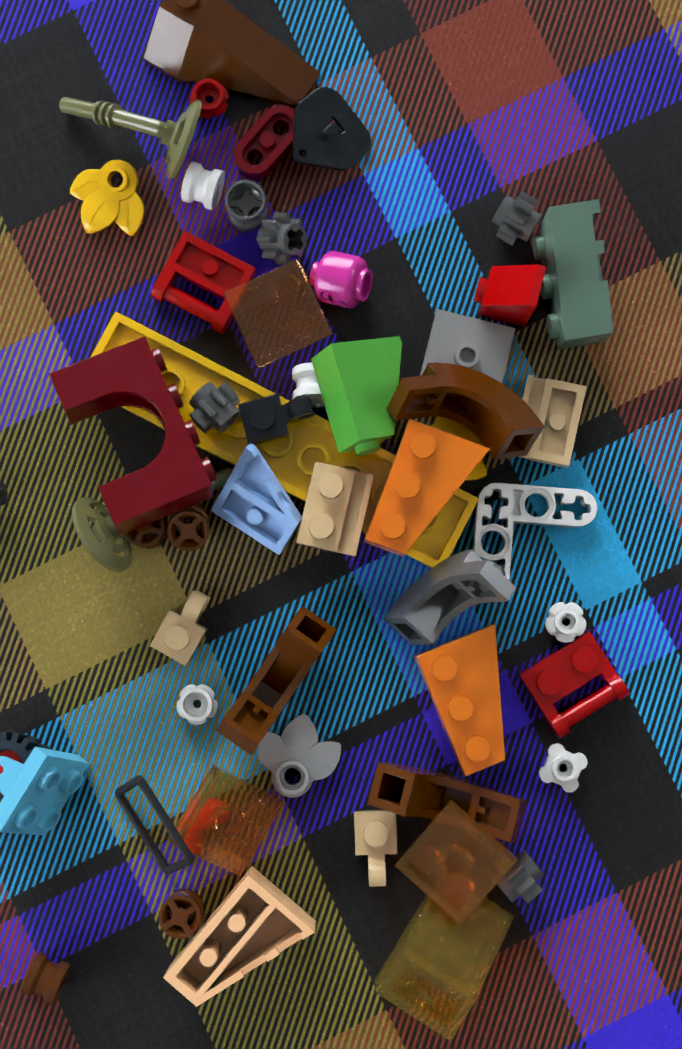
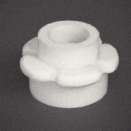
M558 602L549 609L545 626L548 633L556 636L558 641L564 643L572 642L576 636H581L584 633L586 620L582 616L583 610L579 605L573 602L568 604ZM568 618L570 621L569 625H563L562 620Z
M190 684L184 687L180 692V700L176 704L179 715L182 718H186L190 724H204L208 717L212 718L218 708V702L214 700V691L205 684H200L199 686ZM195 700L201 702L199 708L194 707L193 703Z

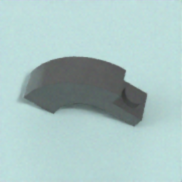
M472 549L466 550L443 560L427 571L403 593L383 619L411 645L434 644L445 627L460 613L480 603L509 601L517 587L505 577V571L497 563L490 560H482Z

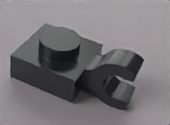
M277 393L238 404L248 444L252 443L253 445L290 436L288 423L315 416L309 396L294 399L282 405L280 396Z

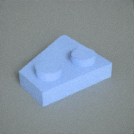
M250 443L245 447L211 511L280 555L301 523L302 515L258 448Z

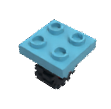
M15 732L0 733V832L46 836L48 831L52 830L59 822L61 810L70 795L81 786L84 779L83 774L90 763L77 754L51 750L48 745L41 744L42 740L37 737Z

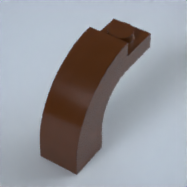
M428 363L422 376L401 378L387 407L394 421L429 416L454 420L470 429L485 447L490 448L488 452L494 460L526 456L544 428L540 419L526 402L507 386L479 371L449 363Z
M302 606L285 628L248 686L222 719L216 731L252 755L337 629Z
M378 762L367 804L404 817H423L439 820L509 843H517L527 800L496 791L495 788L450 775L407 765Z

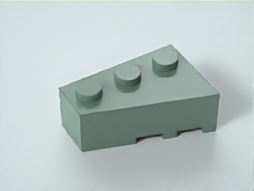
M599 199L549 207L536 233L537 235L532 238L534 257L536 260H541L542 265L546 266L540 292L543 300H549L551 314L547 315V330L550 339L556 338L558 350L606 342L614 333L608 280H603L598 255L605 253L604 240H596L594 233L593 217L595 213H601Z

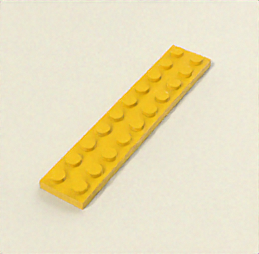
M116 311L91 355L93 357L145 336L150 349L158 348L167 367V371L163 372L162 375L167 386L175 384L184 407L178 410L184 422L192 421L189 415L195 409L189 404L191 398L202 386L209 382H212L217 388L226 382L239 395L238 398L241 401L238 404L275 394ZM280 396L282 405L290 402ZM122 406V408L164 429L160 421L151 413L137 407ZM241 414L236 422L221 434H218L213 428L205 434L192 421L200 440V444L195 446L235 466L245 447L249 445ZM316 414L308 419L288 423L290 436L255 445L286 493L305 503L315 461L366 474H374L361 531L367 534L396 455L382 448L377 452L364 456H357L355 451L338 453L330 422ZM458 488L405 555L430 568L449 558L479 498Z

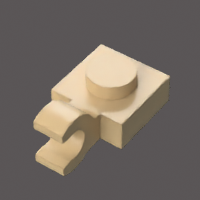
M193 590L181 614L173 609L168 611L150 647L187 666L208 630L197 622L211 597L198 590Z
M386 810L354 811L355 855H368L369 887L386 886L385 854H397L396 814Z

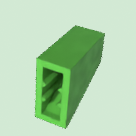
M400 336L331 343L311 359L338 453L355 451L357 456L368 455L381 449L380 443L395 435L396 421L388 412L387 407L399 385L402 350Z

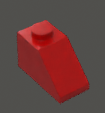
M539 264L492 266L487 279L480 277L473 301L481 303L478 316L525 327L537 306L546 266Z

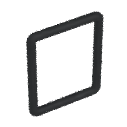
M137 775L115 790L118 802L164 873L171 874L194 863L192 852L144 777ZM139 785L184 856V859L168 865L124 793Z

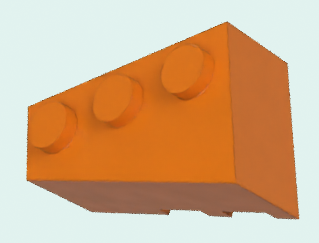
M410 419L364 543L403 557L490 448Z
M489 624L414 655L461 772L468 776L504 761L505 749L495 624Z

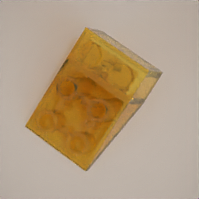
M441 870L375 978L376 993L446 1039L452 1041L475 1003L514 916Z

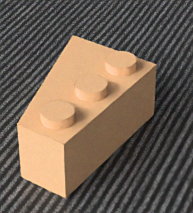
M251 866L173 960L163 978L197 1007L242 979L245 974L254 968L277 957L280 952L315 933L316 920Z

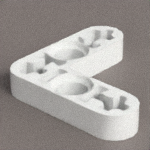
M491 483L485 486L477 496L479 500L475 507L472 550L482 560H503L502 568L505 571V577L510 580L514 523L568 528L583 527L595 518L597 502L589 492L580 489ZM493 491L499 492V498L506 500V506L500 507L497 513V521L506 520L505 527L498 524L482 525V518L486 520L491 519L492 508L484 503V499L490 498ZM538 494L545 498L547 511L543 516L534 517L526 511L525 501L528 496ZM554 495L561 497L558 503L560 505H570L574 503L575 498H579L580 505L587 507V513H583L579 516V520L574 519L573 512L559 511V519H553L552 517L556 509ZM494 531L502 536L504 546L500 553L491 555L483 550L481 539L486 532Z

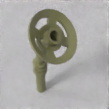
M63 97L59 102V108L62 113L92 119L96 125L118 129L121 126L160 138L159 143L167 146V177L172 180L175 179L185 159L202 107V101L196 99L182 112L177 122L167 119L165 123L123 110V107L119 104L102 100L92 103Z
M231 468L215 473L217 481L212 482L213 491L224 487L233 471ZM82 497L77 500L72 506V521L84 547L105 568L115 572L126 570L130 567L133 559L131 544L125 534L118 535L107 508L99 501L90 497ZM89 506H96L98 508L92 509ZM88 520L94 522L92 529L90 527ZM123 551L125 557H117L113 555V552L121 553Z

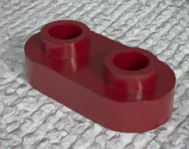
M286 105L270 107L237 143L234 150V159L238 171L243 176L249 179L266 177L293 148L294 109ZM279 126L288 128V132L284 135H277L274 131ZM258 155L262 158V161L257 165H252L248 162L249 158Z

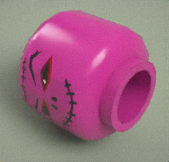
M330 251L324 254L320 262L313 264L309 281L310 285L314 286L315 294L319 301L352 309L360 301L364 302L368 298L372 288L373 273L372 270L368 269L363 258L338 251Z

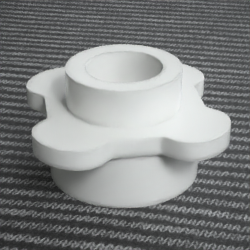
M552 744L548 748V756L545 759L544 766L539 769V777L545 783L554 782L561 785L564 791L573 792L579 786L577 779L581 770L587 767V758L580 752L573 754L566 751L562 744ZM561 764H566V771H560L559 767Z

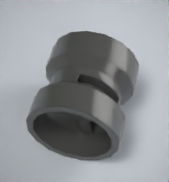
M249 180L237 181L229 187L225 195V206L232 225L239 231L247 233L260 229L262 219L267 220L268 216L265 194L262 188L254 181Z

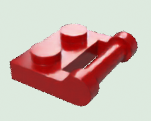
M184 231L151 291V297L161 303L166 300L212 324L211 329L224 334L257 271L250 264ZM177 276L223 299L224 301L219 310L174 287L173 283Z
M590 631L584 632L581 636L575 638L574 641L565 644L518 674L559 739L570 733V727L614 699L621 701L630 695L627 686L616 673ZM598 675L602 677L606 683L605 686L561 714L557 712L553 705L554 703Z

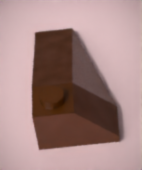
M163 0L158 8L144 56L146 63L178 82L192 85V82L210 78L222 84L227 91L233 90L250 94L254 99L294 108L309 95L320 77L319 71L225 0Z

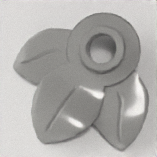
M301 714L289 722L281 736L268 731L259 743L257 752L260 762L272 772V783L275 789L285 797L295 798L304 795L310 789L313 781L324 779L331 775L340 759L341 744L334 741L318 742V734L312 720L308 715ZM295 768L300 772L301 779L297 783H289L286 780L285 772L288 769Z

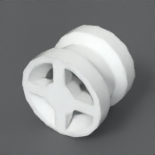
M194 161L191 162L183 180L181 200L187 203L201 202L206 209L215 210L223 191L225 172L219 169L205 170L202 164Z
M311 362L302 363L292 368V380L296 383V389L292 393V400L309 396L313 408L324 407L313 364Z

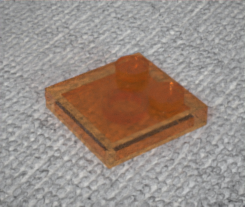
M299 258L223 293L257 369L332 335Z
M213 764L175 827L193 855L241 876L284 803L277 796ZM169 836L170 842L177 847L171 836Z
M450 800L402 855L395 866L453 919L461 924L511 869L517 857Z

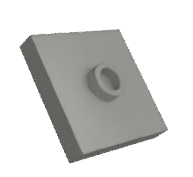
M437 309L420 376H422L428 363L438 362L464 366L486 374L502 383L516 328Z

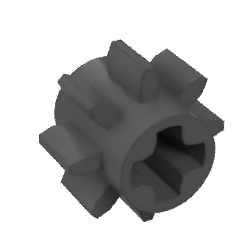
M523 191L520 192L516 199L506 195L492 219L493 223L500 226L496 237L510 245H513L518 237L527 242L542 217V214L534 210L538 200Z
M274 212L273 220L262 219V226L258 231L256 241H258L259 247L263 250V258L274 259L275 264L290 265L291 256H303L302 252L306 247L308 236L305 229L301 226V219L290 218L289 213Z
M209 382L202 386L191 398L189 404L195 410L189 416L205 434L211 428L218 434H221L239 418L241 411L236 405L241 400L238 398L239 395L226 382L219 388L212 382Z
M508 849L494 861L500 870L492 878L512 903L522 896L527 904H529L543 892L537 882L545 874L525 850L515 856Z

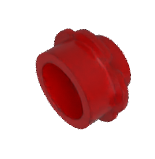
M207 78L195 84L190 93L189 101L190 104L196 99L202 101L199 117L209 119L211 116L219 117L226 111L228 107L226 100H228L229 95L227 89L214 79ZM212 97L213 101L211 103H207L206 98Z

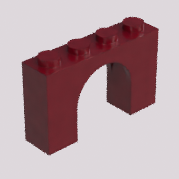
M145 336L49 373L71 425L116 407L132 406L151 413L160 421L165 429L163 447L151 463L135 472L98 486L119 536L213 497L212 482L217 481L208 457L200 459L195 445L200 444V440L192 421L184 422L178 409L184 406L175 384L167 386L162 373L167 371V367L158 348L151 350Z

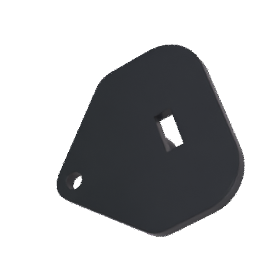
M328 87L318 88L295 107L292 156L297 163L346 171L362 159L370 150L371 137L369 131L343 97L334 89ZM332 118L336 123L331 124L329 120ZM338 126L343 131V133L340 135L336 131L338 129ZM299 151H302L305 157H301Z

